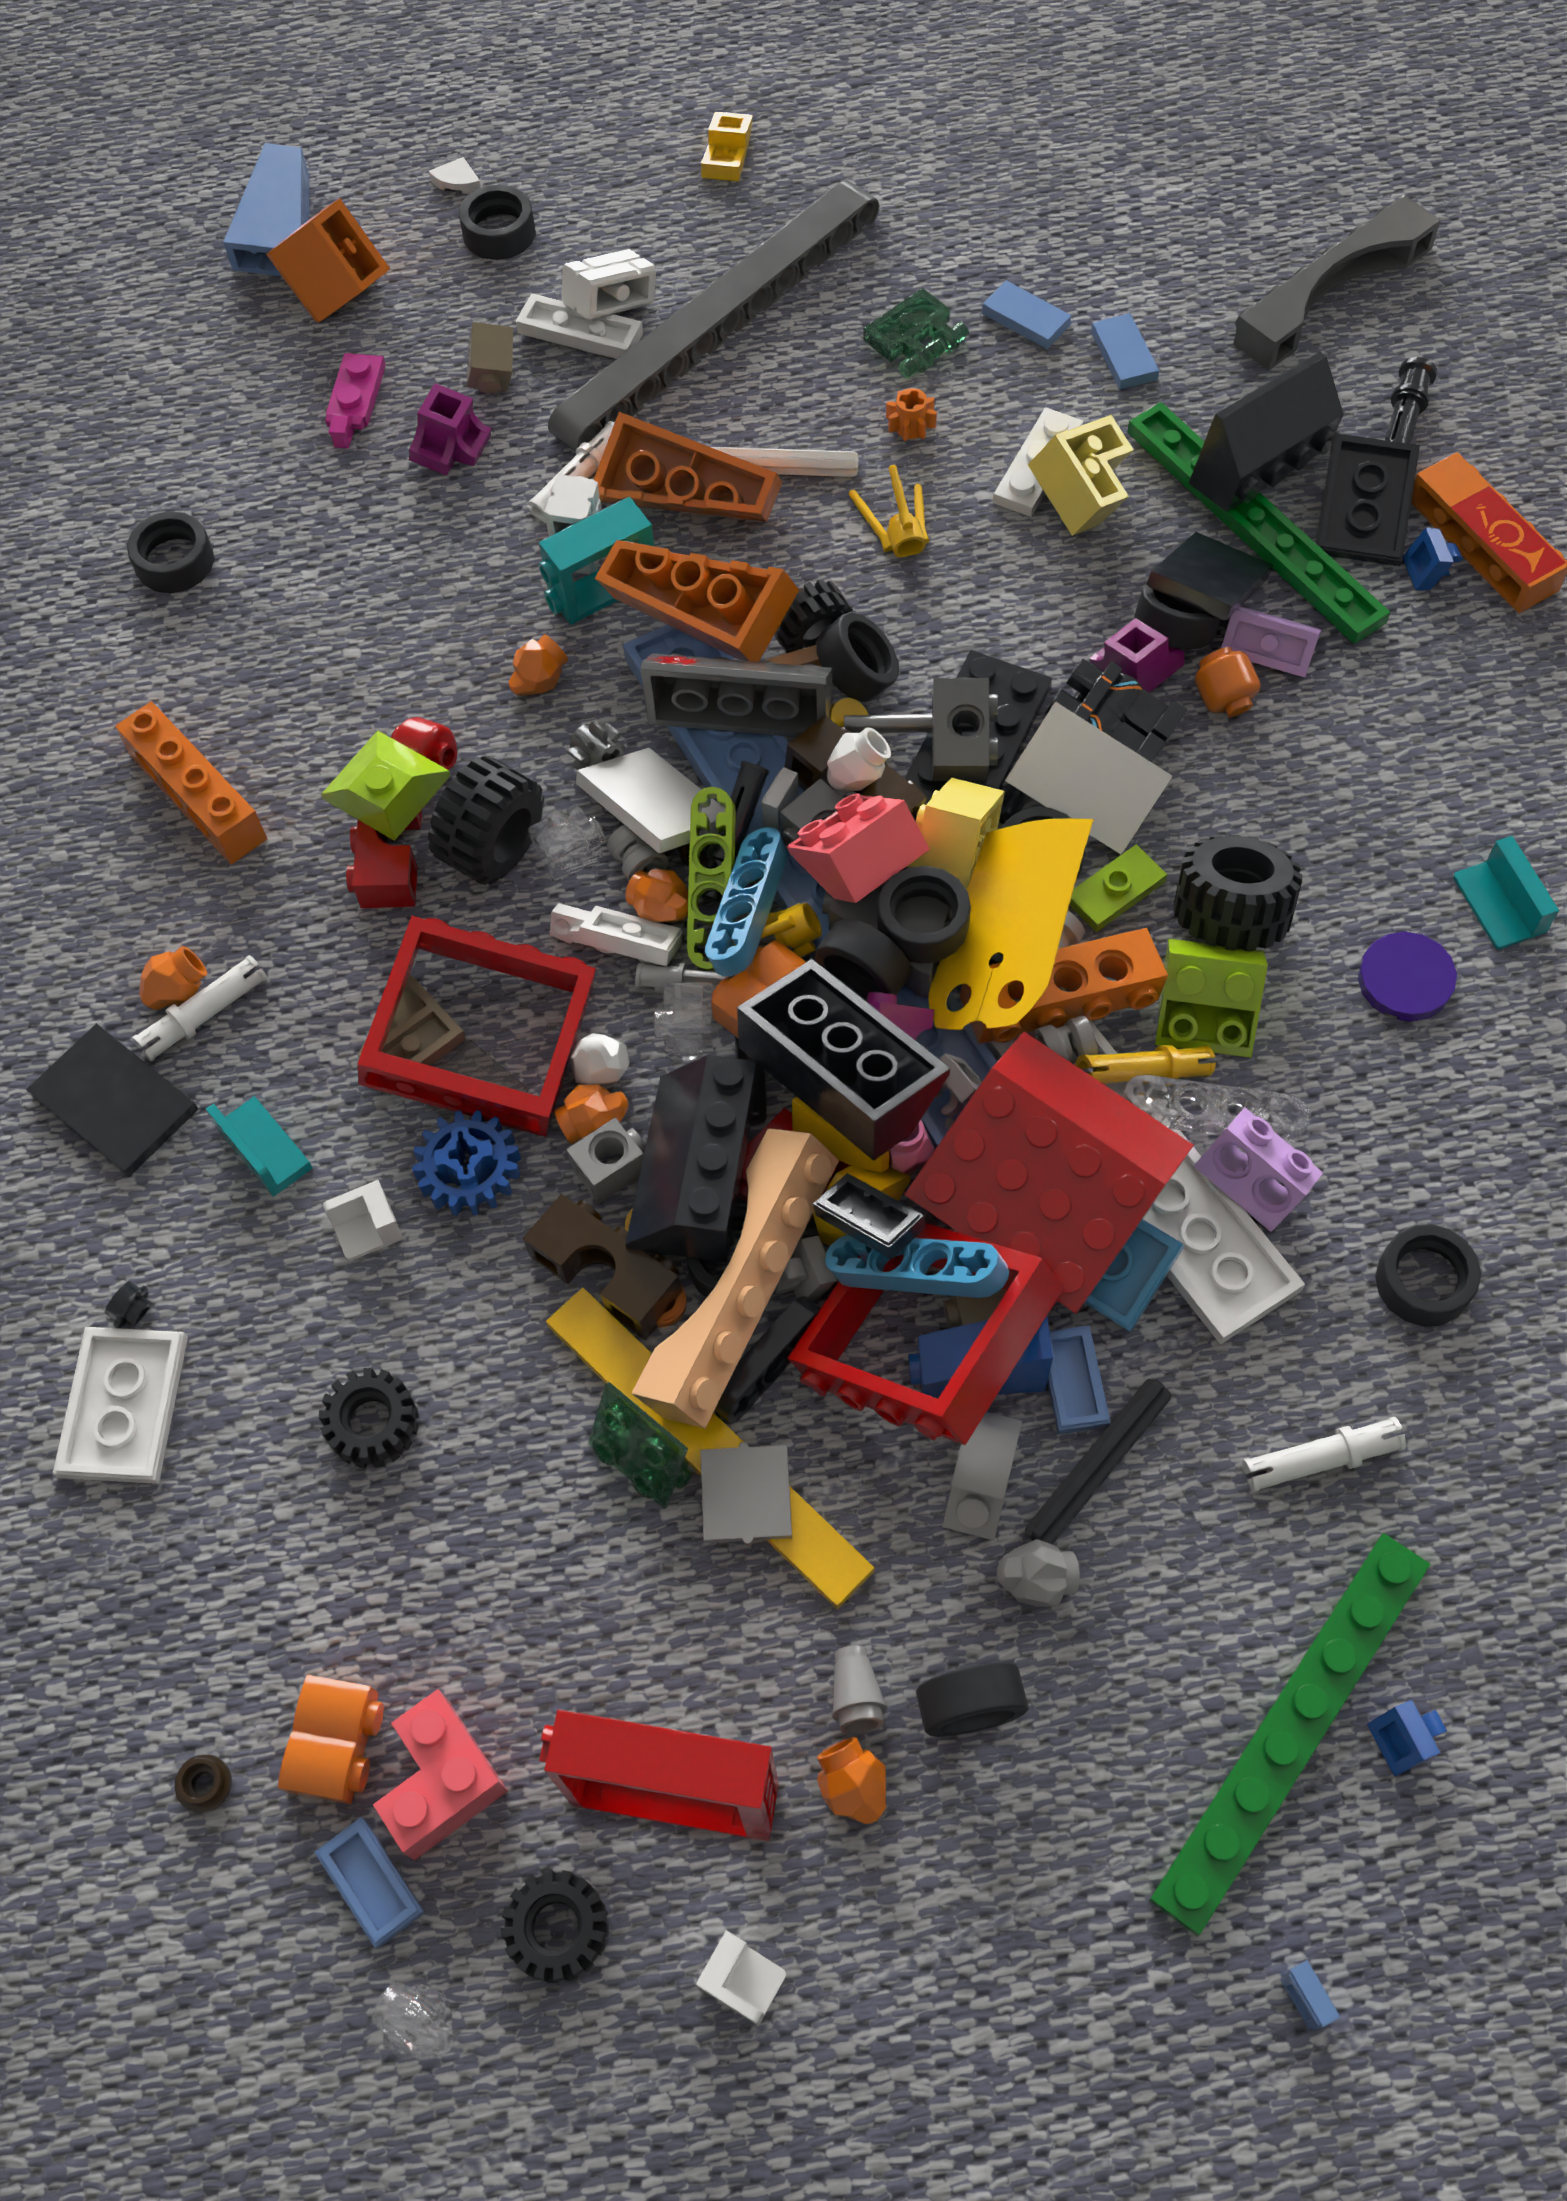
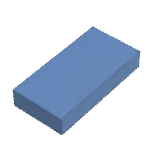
M1007 280L982 304L983 315L1046 349L1071 325L1072 315Z
M1131 313L1092 322L1091 333L1119 390L1158 380L1159 369Z
M1090 1325L1050 1331L1053 1360L1047 1384L1058 1435L1107 1428L1111 1422Z
M360 1817L314 1852L374 1948L379 1949L425 1913L365 1818Z

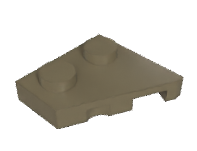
M410 974L382 1052L431 1066L464 1042L466 1038L461 1027ZM364 1045L362 1046V1048H361V1050H360V1052H359V1054H358V1057H359V1058H360V1055H361V1052H362V1049H363Z

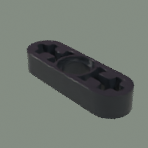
M801 1296L791 1303L740 1359L714 1411L730 1424L739 1421L791 1364V1361L788 1359L789 1355L821 1307L806 1296Z

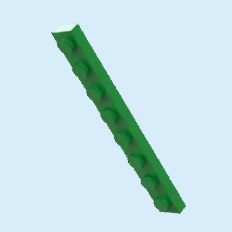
M1162 402L1129 420L1127 433L1265 562L1272 564L1273 569L1354 645L1387 624L1391 612L1260 492L1249 503L1243 502L1226 512L1191 486L1189 480L1203 447L1204 440Z
M1382 1533L1149 1899L1151 1903L1197 1937L1202 1933L1430 1566L1429 1562L1385 1533Z

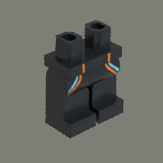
M1082 659L1066 684L1085 696L1084 701L1080 702L1061 689L1044 714L1047 715L1054 703L1057 702L1148 761L1153 762L1188 709L1174 700L1169 705L1165 704L1144 690L1133 677L1120 673L1122 668L1112 661L1103 671L1096 665Z

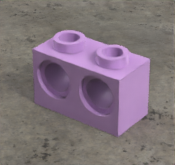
M1245 1107L1194 1165L1199 1172L1270 1232L1298 1205L1323 1174L1322 1171L1313 1165L1311 1159L1305 1153L1294 1149L1273 1131L1267 1121L1255 1116ZM1237 1146L1243 1149L1245 1153L1241 1152ZM1276 1179L1282 1182L1285 1185V1187L1279 1184L1276 1181Z

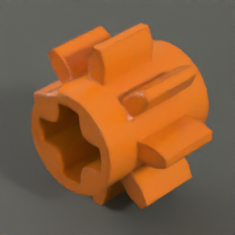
M916 388L898 391L896 402L890 401L886 403L889 433L897 431L903 437V441L919 437L925 439L926 427L936 428L937 411L934 410V397L927 398L923 391Z

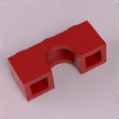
M422 810L404 830L421 829ZM358 820L357 826H351L350 847L355 856L354 865H348L346 870V883L349 893H355L360 908L415 907L418 866L411 845L386 844L389 837Z

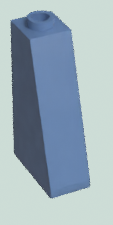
M264 144L223 241L232 270L281 276L266 254L309 220V173L302 147Z

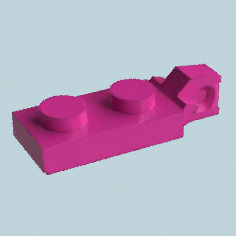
M344 353L326 410L325 422L327 423L326 426L330 427L329 435L332 436L333 447L349 449L354 430H363L365 426H368L386 367L383 356Z

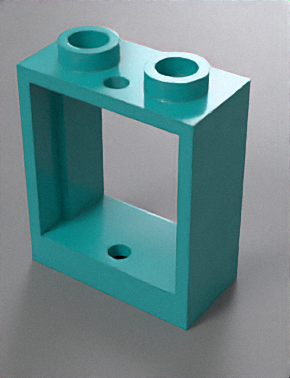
M630 496L539 542L542 561L538 563V568L548 590L544 591L545 600L550 610L555 615L562 613L570 625L618 601L595 579L599 570L575 582L572 580L571 573L607 556L616 540L654 546L652 524Z

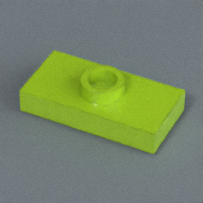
M1136 844L1075 887L1069 905L1095 932H1098L1163 885L1168 874Z

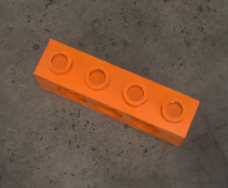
M152 701L115 725L129 755L231 865L268 839L256 811Z
M1147 928L1059 948L1047 989L1033 1008L1016 1025L987 1029L986 1024L980 1021L971 1022L970 1024L978 1044L991 1041L1004 1043L1015 1039L1024 1031L1027 1033L1048 1025H1053L1056 1028L1062 1027L1069 1019L1082 1015L1088 1020H1098L1113 1011L1129 1007L1132 1009H1143L1159 1000L1168 973ZM1002 962L989 965V967L992 969L997 968ZM1104 977H1110L1116 981H1111ZM1012 981L1004 986L998 996V1004L1001 1008H1012L1018 1003L1013 998H1022L1024 994L1023 983L1021 981ZM962 984L960 999L964 1007L969 1002L972 992L968 984ZM1059 987L1066 988L1071 992L1062 991L1059 989Z

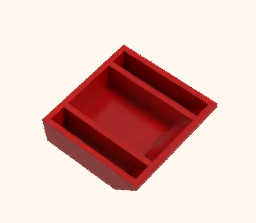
M1024 1031L991 1068L904 1195L961 1234L1043 1258L1064 1288L1056 1301L1077 1314L1194 1145Z

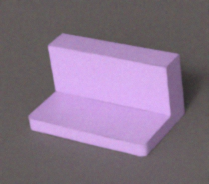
M1240 606L1231 615L1221 648L1231 647L1233 651L1246 653L1253 663L1306 677L1322 630Z

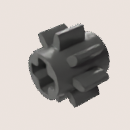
M594 720L590 724L579 727L570 739V749L568 750V754L575 759L572 766L579 770L624 756L623 750H625V746L618 741L621 733L609 723L600 726Z

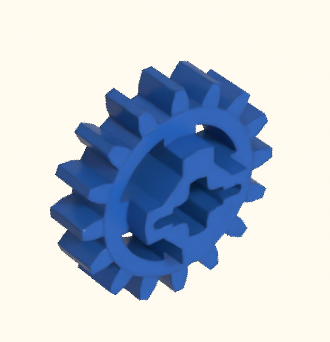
M460 1110L455 1112V1122L448 1124L446 1120L440 1117L436 1119L439 1131L433 1133L424 1130L421 1133L427 1146L414 1147L413 1152L419 1163L414 1164L412 1170L416 1179L420 1180L418 1186L424 1197L431 1195L435 1208L439 1210L449 1202L452 1215L458 1216L463 1206H469L473 1216L479 1214L480 1203L486 1202L493 1209L498 1207L495 1198L498 1192L508 1196L511 1195L512 1189L507 1179L520 1178V1171L515 1163L521 1160L518 1146L513 1145L515 1139L510 1129L502 1131L499 1118L495 1116L486 1124L482 1112L476 1110L471 1120H465ZM465 1150H468L470 1155L467 1175L463 1169L464 1160L466 1159ZM453 1182L454 1184H456L457 1186H459L461 1189H459V1188H453V1187H450V1186H448V1185H446V1184Z

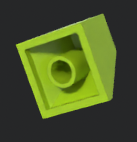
M377 730L322 792L321 796L323 800L395 841L451 775L449 770Z

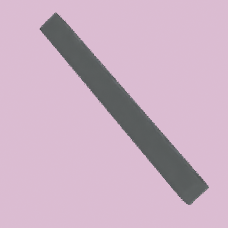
M848 180L839 182L559 404L549 418V432L576 452V449L582 443H589L605 427L607 422H615L619 412L632 417L645 407L643 404L650 398L654 400L674 384L671 382L677 376L683 377L701 362L700 358L706 353L710 355L730 338L727 337L733 331H740L757 317L755 313L760 309L766 310L784 295L782 292L786 288H793L811 273L809 271L815 265L819 267L838 252L835 249L841 244L846 245L864 231L862 227L868 222L870 224L874 223L879 213V201Z

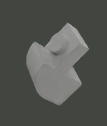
M986 1412L967 1444H961L943 1528L995 1540L1022 1420Z

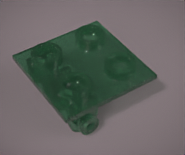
M610 1382L606 1383L588 1444L593 1448L595 1455L601 1462L609 1466L613 1465L630 1479L634 1489L641 1496L647 1499L652 1498L665 1509L669 1504L674 1487L682 1489L693 1475L687 1468L689 1462L685 1460L688 1448Z

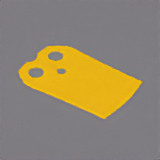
M1044 819L1021 823L986 833L967 888L971 912L966 939L954 954L940 961L930 986L928 1002L929 1009H934L933 1022L936 1028L962 1030L964 1026L975 1021L983 1022L986 1024L987 1029L1016 1025L1041 998L1051 979L1071 896L1094 819ZM996 953H1002V963L997 968H990L989 960ZM1012 981H1021L1024 986V994L1021 1000L1012 1008H1001L998 1004V996L1001 990ZM968 984L972 991L969 1002L959 1011H949L946 1002L950 992L958 985Z

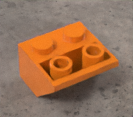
M341 198L322 209L266 254L312 318L318 323L363 292L390 270V267Z

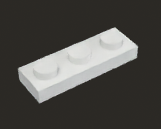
M532 293L516 320L518 334L614 359L619 358L638 343L643 335L641 321L614 314L588 320L577 313V310H573L563 304V301Z
M1045 407L997 487L993 496V503L1032 517L1045 492L1030 470L1028 463L1055 435L1082 426L1083 420Z

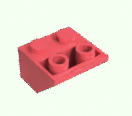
M859 793L849 795L835 805L836 812L826 819L815 820L805 825L798 832L799 838L786 846L790 855L834 899L852 903L860 901L893 875L930 850L904 800L883 798L882 796H863Z

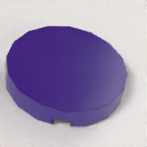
M1407 931L1386 934L1372 942L1361 959L1358 972V982L1362 995L1371 1006L1384 1015L1387 1012L1390 1015L1398 1016V1020L1408 1022L1428 1019L1442 1011L1455 991L1457 979L1453 959L1441 944L1425 935Z

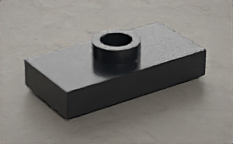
M846 1173L813 1203L817 1217L891 1260L926 1228L924 1215L849 1173Z

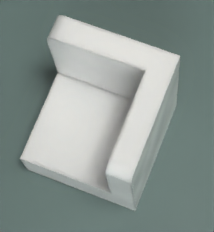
M379 1180L323 1203L343 1253L349 1261L403 1240Z
M726 1930L696 1985L699 1989L759 2026L782 1985L786 1972L775 1963L749 1948L746 1942Z

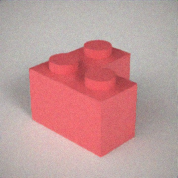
M439 1689L391 1722L421 1770L373 1804L401 1851L414 1861L508 1792L448 1699Z

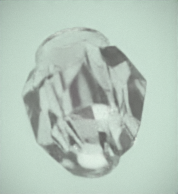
M395 1982L378 1999L373 2011L372 2021L376 2027L382 2030L383 2047L402 2059L417 2061L437 2057L451 2050L455 2042L452 2032V2012L443 1994L425 1984L417 1983L409 1987L402 1982Z

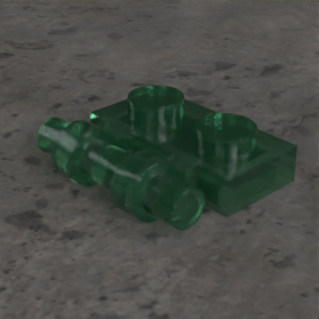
M922 287L864 327L863 341L889 362H892L902 354L907 357L906 360L899 364V369L904 377L909 378L917 371L923 373L933 366V360L944 352L949 355L960 346V341L969 335V330L963 322H959L953 327L946 324L950 320V309ZM928 336L934 339L926 346L920 343V341Z

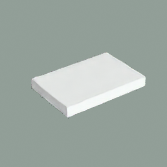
M1055 702L1005 781L1047 808L1063 812L1071 818L1094 819L1089 835L1117 853L1122 854L1171 780L1172 775Z
M646 748L577 770L576 784L658 853L690 843L692 799L701 789L652 749ZM711 799L710 806L702 808L701 811L706 813L710 819V832L701 829L700 836L709 833L717 834V813L725 812L724 807H721L718 802Z
M85 1327L54 1465V1476L67 1479L159 1484L188 1339L184 1332Z

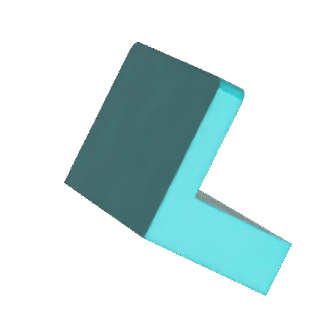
M1513 835L1496 841L1486 862L1457 871L1453 876L1455 883L1496 949L1500 950L1547 933L1559 912L1558 907Z
M255 1096L227 1116H224L214 1103L206 1108L218 1131L272 1197L313 1169L310 1161Z

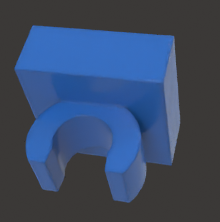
M1425 528L1403 555V561L1416 591L1432 589L1442 576L1450 575L1449 568L1454 562L1457 563L1463 560L1458 546L1454 543H1446L1441 530L1438 528Z
M1412 1700L1393 1707L1367 1723L1394 1777L1440 1754L1441 1752L1433 1738L1447 1732L1436 1710L1420 1716Z

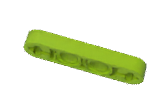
M707 787L697 792L692 799L690 813L687 952L692 963L703 971H715L711 962H706V957L703 954L697 952L698 946H705L707 943V930L705 928L697 930V924L701 922L713 926L717 914L711 916L702 914L698 907L699 898L703 893L710 890L718 891L723 896L735 863V805L727 792L717 787ZM716 798L720 806L725 808V812L717 813L716 829L719 832L726 830V836L723 837L713 833L700 836L701 829L710 832V819L706 813L701 812L702 808L709 807L711 799ZM709 844H718L724 849V861L717 868L708 869L703 867L699 859L700 852Z

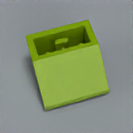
M1168 938L1164 962L1168 977L1159 1000L1155 1045H1173L1175 1048L1182 1049L1209 1046L1214 1053L1252 1058L1268 968L1264 951H1245L1238 948L1234 951L1217 945L1214 947L1201 942Z

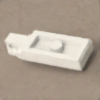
M558 903L551 912L550 936L569 944L575 942L592 946L603 953H617L636 958L644 964L667 967L682 944L683 931H681V928L595 906L590 912Z

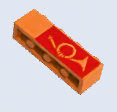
M1458 452L1417 473L1411 504L1434 528L1441 530L1443 537L1449 543H1454L1458 546L1461 555L1518 614L1560 591L1567 575V560L1563 554L1555 549L1535 529L1534 525L1527 521L1507 501L1505 496L1497 492L1480 475L1479 471L1473 465H1470Z

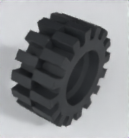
M817 580L815 586L808 582L804 584V590L796 595L774 636L786 653L815 646L817 638L824 629L843 614L854 611L833 582L828 581L825 583L824 580Z
M363 1368L364 1376L358 1377L353 1370L346 1373L349 1380L347 1383L342 1385L337 1379L331 1385L335 1391L333 1396L325 1393L322 1403L326 1410H319V1420L323 1424V1427H320L333 1451L346 1463L354 1462L358 1468L365 1469L367 1464H373L375 1468L383 1467V1460L390 1458L392 1462L400 1458L398 1451L402 1448L408 1451L413 1444L410 1437L411 1434L417 1435L419 1427L416 1422V1418L419 1417L418 1409L404 1383L398 1377L393 1379L390 1372L381 1369L379 1375H377L373 1368ZM370 1401L384 1404L388 1408L389 1418L386 1426L379 1433L372 1436H360L352 1431L351 1417L360 1405Z
M546 1870L542 1871L543 1875L535 1878L532 1875L525 1879L524 1882L526 1884L520 1890L515 1888L509 1896L512 1898L509 1908L504 1907L502 1917L505 1919L504 1928H501V1936L506 1942L507 1948L505 1950L509 1958L516 1963V1967L537 1980L559 1984L560 1981L567 1980L569 1982L577 1979L578 1975L584 1971L588 1972L594 1966L593 1962L598 1955H602L606 1947L604 1945L605 1938L609 1934V1925L607 1924L606 1917L608 1913L600 1895L582 1877L579 1878L572 1872L562 1870V1873ZM555 1903L565 1904L572 1908L576 1915L578 1923L576 1935L566 1947L560 1950H547L541 1947L535 1938L534 1923L536 1917L548 1905Z

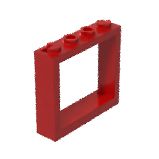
M411 915L357 1063L358 1085L454 1112L461 1110L462 1114L473 1116L475 1111L478 1110L482 1112L483 1118L486 1121L496 1116L499 1118L501 1125L546 1137L570 1063V1054L575 1047L592 993L596 968L588 966L585 962L574 957H556L542 953L536 947L528 944L514 945L496 940L486 932H468L450 927L444 921L436 918L422 919ZM419 949L573 992L540 1096L382 1052Z
M925 1223L926 1228L915 1238L990 1244L998 1251L1009 1269L1008 1280L1003 1288H1001L1007 1290V1292L938 1399L838 1361L884 1290L848 1287L838 1282L788 1359L802 1374L799 1378L800 1382L812 1387L819 1396L824 1397L829 1392L837 1395L843 1403L857 1411H863L865 1407L875 1410L880 1417L895 1426L900 1427L904 1422L914 1425L920 1433L933 1441L937 1437L942 1436L966 1445L1064 1288L1041 1257ZM904 1255L895 1256L892 1260H889L884 1266L883 1272H890L897 1268L903 1261ZM939 1259L930 1266L942 1270L947 1264L948 1259Z
M557 1709L554 1726L545 1725L540 1739L543 1744L539 1761L546 1762L545 1773L571 1806L770 1841L779 1787L771 1746Z

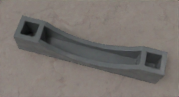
M1405 195L1390 206L1385 205L1377 212L1375 217L1362 226H1356L1345 239L1336 245L1329 246L1311 264L1300 267L1294 276L1281 286H1274L1266 297L1255 305L1247 306L1243 309L1235 323L1236 333L1233 345L1268 371L1297 350L1304 318L1321 297L1343 282L1364 274L1383 270L1406 269L1432 249L1441 220Z

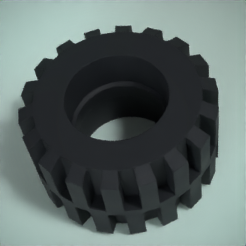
M483 756L480 759L478 757L458 771L456 776L446 786L436 804L428 831L430 852L440 861L480 884L486 885L487 883L493 884L497 882L500 878L505 877L523 858L537 833L543 814V789L534 780L490 756Z
M1217 835L1211 836L1209 840L1201 839L1195 842L1194 847H1189L1183 857L1174 900V916L1178 917V923L1182 928L1189 929L1188 934L1196 939H1203L1206 944L1214 947L1217 945L1234 951L1236 948L1245 951H1256V947L1266 949L1273 946L1274 942H1281L1286 937V933L1290 931L1302 884L1301 868L1297 862L1291 860L1292 856L1286 851L1277 849L1278 846L1270 842L1260 841L1258 838L1250 836L1249 838L1241 837L1239 835L1225 837Z

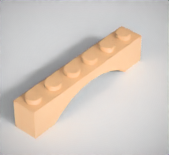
M768 1129L746 1170L748 1182L747 1213L740 1239L727 1268L715 1288L697 1311L675 1333L655 1347L631 1393L662 1418L706 1428L814 1212L813 1203L822 1196L839 1162L811 1133Z

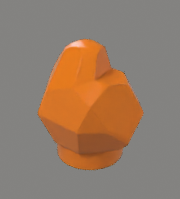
M545 634L538 641L534 639L528 641L524 646L516 650L513 659L515 671L508 682L509 689L518 696L541 694L554 689L562 672L561 667L569 661L567 655L554 640Z
M651 869L649 873L640 870L629 880L625 893L626 901L635 908L640 918L659 923H673L683 920L688 916V890L685 883L673 870Z
M181 946L174 953L169 951L152 956L144 966L141 975L140 1000L145 1006L155 1010L173 1004L179 1006L196 994L201 985L200 980L207 975V969L199 957L185 946Z
M599 1084L578 1085L565 1098V1105L555 1109L554 1113L566 1139L570 1144H574L615 1117L620 1122L628 1110V1099L623 1092L610 1093Z
M857 1737L844 1739L821 1752L817 1756V1760L822 1771L818 1773L817 1782L822 1797L835 1815L849 1817L863 1824H871L880 1819L886 1809L885 1765L869 1750L862 1749Z

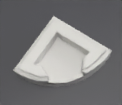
M464 157L429 171L432 183L442 190H445V188L462 190V194H470L481 188L480 180Z

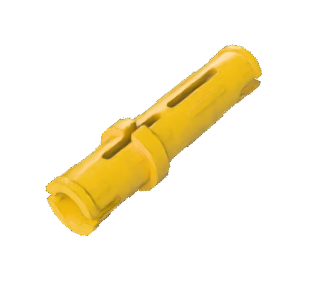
M1162 1045L1156 1047L1154 1051L1101 1055L1084 1054L1078 1056L1075 1066L1080 1069L1092 1068L1093 1072L1087 1074L1102 1084L1155 1079L1161 1084L1174 1083L1180 1077H1209L1213 1074L1216 1063H1198V1060L1215 1058V1054L1209 1046L1176 1049L1173 1045Z

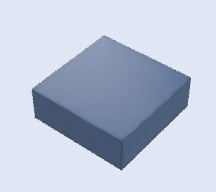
M1308 1960L1281 1974L1282 1978L1280 1980L1308 2029L1316 2030L1323 2028L1340 2018L1339 2013Z

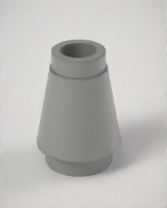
M858 1645L840 1648L834 1653L832 1717L839 1722L840 1731L846 1734H864L875 1731L884 1724L883 1714L887 1711V1706L867 1656V1650L865 1647Z

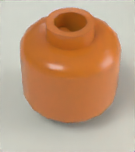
M1224 647L1200 660V669L1195 674L1194 682L1208 711L1212 713L1226 711L1228 717L1231 718L1243 714L1253 707L1251 700L1259 693L1261 682L1246 653L1233 651L1231 647Z

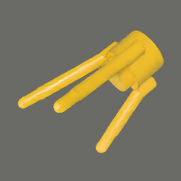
M895 465L889 466L891 483L899 513L889 520L887 532L855 490L849 491V496L880 539L884 552L893 550L895 556L901 558L919 554L924 550L926 543H929V538L925 529L922 486L920 484L914 486L915 517H913L908 511L897 467Z
M798 903L785 910L769 913L760 939L774 934L776 940L786 947L791 946L794 948L793 952L802 958L816 951L813 940L822 936V928L813 908L808 903Z

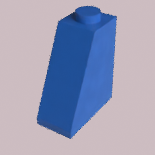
M1048 1315L997 1395L1045 1391L1053 1360ZM988 1320L918 1335L917 1353L908 1354L910 1385L920 1384L921 1393L938 1399Z

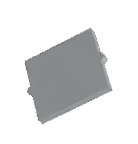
M742 1442L739 1444V1448L701 1450L704 1543L743 1541L744 1545L750 1546L754 1540L792 1538L787 1445L749 1447L746 1442Z

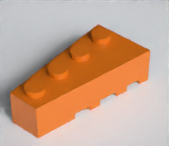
M621 412L617 415L594 477V481L598 482L599 499L601 502L615 504L630 496L638 507L767 522L783 483L776 472Z
M621 540L615 541L595 577L614 599L741 661L753 662L760 661L799 592L798 587L784 569L768 567V569L750 566L749 563L731 560L730 563L695 553H690V555L672 553L666 548Z

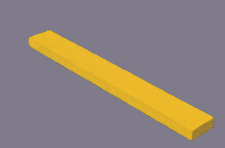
M583 1287L546 1320L548 1328L700 1476L701 1450L739 1448V1444L744 1442L714 1413L706 1428H701L662 1418L631 1393L652 1353ZM790 1487L792 1538L769 1539L766 1541L838 1610L874 1573L875 1567Z

